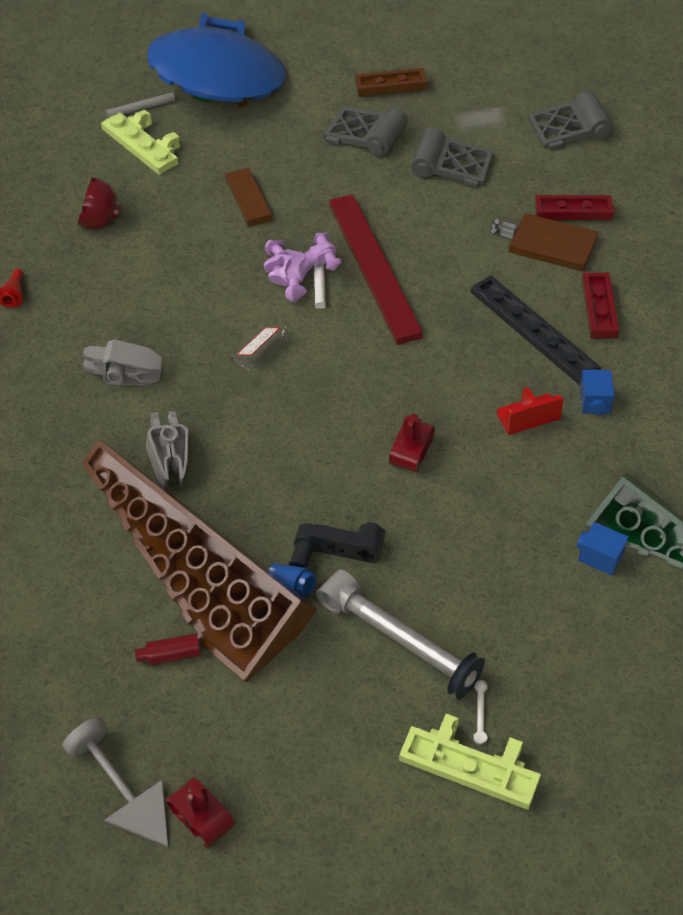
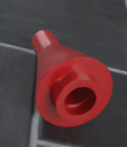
M15 269L12 277L0 288V304L2 306L19 307L22 304L21 281L24 275L22 270Z

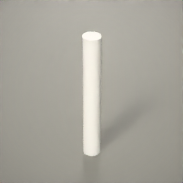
M324 264L320 266L314 265L315 307L325 308Z

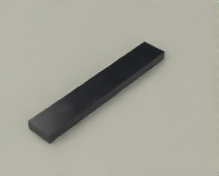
M490 275L471 286V293L579 386L583 370H601V367L493 276Z

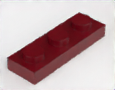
M535 195L536 216L551 220H613L612 195Z
M609 272L583 273L581 281L590 339L618 338L619 327Z

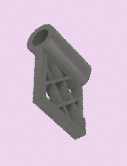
M592 91L581 92L572 102L528 114V120L543 148H549L550 150L563 147L564 143L591 136L593 139L605 138L610 134L613 127L609 117ZM568 111L572 113L570 118L560 116L561 113ZM547 119L549 122L546 125L538 123L537 120ZM555 122L565 124L562 129L553 126ZM570 126H574L580 128L581 130L573 132L569 131L568 129ZM548 132L557 135V137L551 139L545 138Z
M343 107L324 132L323 137L326 143L336 145L344 143L367 147L374 155L385 156L408 124V118L402 110L397 108H391L387 113ZM346 116L355 117V118H352V119H349V120L344 121V118H345ZM375 120V122L365 124L367 121ZM358 124L361 125L360 127H357V128H354V129H351V130H350V128H349V127H352V126H355V125H358ZM345 129V132L339 134L334 133L335 131ZM366 133L364 138L355 137L357 135Z
M431 127L424 130L411 166L417 176L431 177L435 174L463 182V185L477 188V185L483 186L493 150L446 138L440 129ZM448 148L459 150L461 153L453 155ZM478 155L486 158L476 161L473 156ZM466 158L470 164L462 166L459 160ZM452 163L455 169L451 170L442 166ZM475 169L480 174V177L470 175L468 171Z

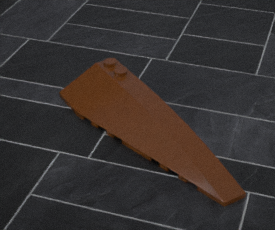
M98 439L83 460V466L97 487L108 498L107 502L121 518V523L126 531L130 532L135 539L134 543L157 578L161 579L166 586V591L171 599L176 601L182 610L181 614L186 622L190 625L192 624L197 630L200 643L243 681L248 682L301 633L317 608L185 503L102 440Z

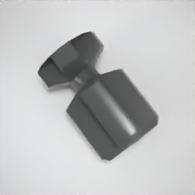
M495 218L491 226V233L495 234L497 230H500L501 236L513 239L518 225L508 221L500 224V220Z

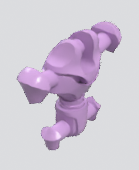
M327 232L316 233L313 242L317 245L311 246L310 250L305 252V254L290 249L284 250V240L282 239L268 240L266 242L265 252L271 258L265 261L264 268L269 273L268 277L271 282L287 287L285 297L290 302L297 303L306 294L307 290L299 283L303 282L305 275L313 265L320 266L327 263L326 269L335 271L342 264V260L335 257V246L327 241L329 239Z

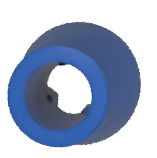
M276 562L269 568L273 574L303 597H308L315 587L316 575L311 573L309 568L282 565Z

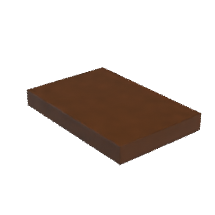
M525 213L509 245V253L584 272L598 239L599 232Z

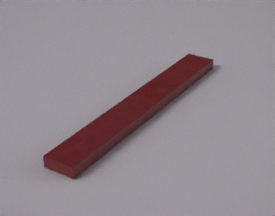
M353 194L330 199L329 207L396 345L422 339L423 332Z

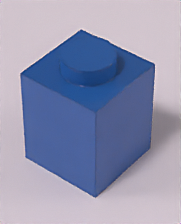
M611 370L582 371L580 382L582 413H592L594 415L611 414L614 400Z
M594 522L589 532L583 531L576 546V548L580 549L578 561L613 576L625 553L628 536Z

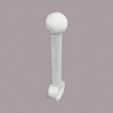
M478 680L475 683V690L478 692L477 732L474 734V742L477 745H484L487 742V734L484 732V692L488 686L483 680Z

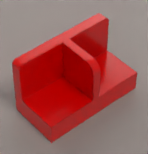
M527 387L523 389L520 402L497 408V416L507 434L511 435L560 420L564 399L561 395L551 397L549 393L534 397Z

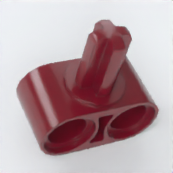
M412 413L411 416L406 415L392 446L389 464L418 473V464L423 463L433 441L435 426L421 422L416 413Z
M192 777L166 799V803L172 813L195 837L199 836L205 842L203 846L206 849L211 847L235 826V822L229 812L195 777Z

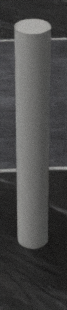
M171 92L105 110L106 116L110 118L118 113L127 115L175 102V96Z

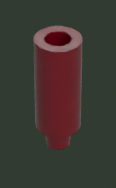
M197 633L146 642V648L134 649L136 662L148 660L149 665L201 656Z

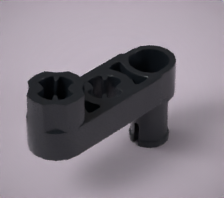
M372 522L361 525L359 532L319 524L303 523L298 528L294 540L295 549L288 565L308 568L312 553L315 551L375 563L379 560L386 537V530Z

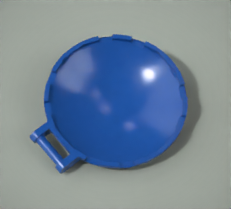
M201 13L199 27L184 28L165 33L152 41L147 53L150 68L156 69L158 77L169 85L176 83L183 87V92L217 101L243 102V97H253L255 100L270 96L271 91H278L283 86L286 75L285 67L278 56L264 45L244 35L245 21L239 20L236 22L208 17V14Z

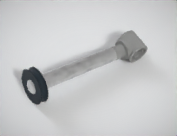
M340 569L337 570L316 591L320 603L335 614L341 611L344 613L353 612L451 677L447 691L448 694L456 693L457 700L464 698L480 678L485 665L484 658L477 659V654L472 652L462 661L361 596L362 591L359 584L348 572Z

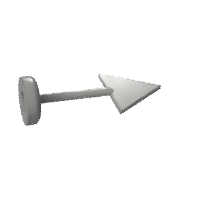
M95 717L89 719L75 728L64 740L62 745L64 750L70 756H79L90 750L129 802L104 821L168 847L162 780L138 797H135L97 746L107 731V726L102 718Z

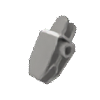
M113 339L107 343V347L86 346L83 350L84 371L103 375V381L106 384L143 386L158 382L160 379L162 357L147 347Z
M169 411V425L161 426L158 412L151 413V428L147 432L146 450L155 476L160 484L167 488L170 468V471L174 472L177 476L179 487H182L188 460V428L178 424L176 411Z

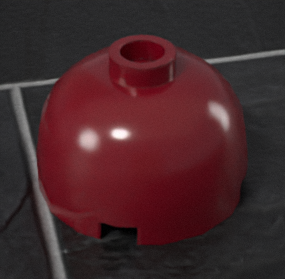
M91 177L83 201L82 213L79 215L78 226L93 230L102 229L110 223L112 218L117 219L121 205L116 203L117 193L109 183Z

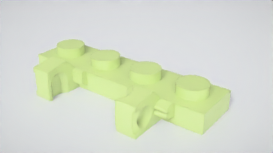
M146 110L137 112L134 117L130 116L128 118L122 113H118L101 122L102 129L157 174L160 175L178 165V157L173 153L175 152L174 150L181 147L180 136L172 132L164 135L162 141L160 139H153L144 131L146 127L152 125L151 114Z
M446 714L439 731L432 728L430 732L411 726L399 754V761L529 810L541 774L524 768L525 763L518 761L522 751V741L510 737L503 756H491L459 744L458 740L453 739L459 724V718Z

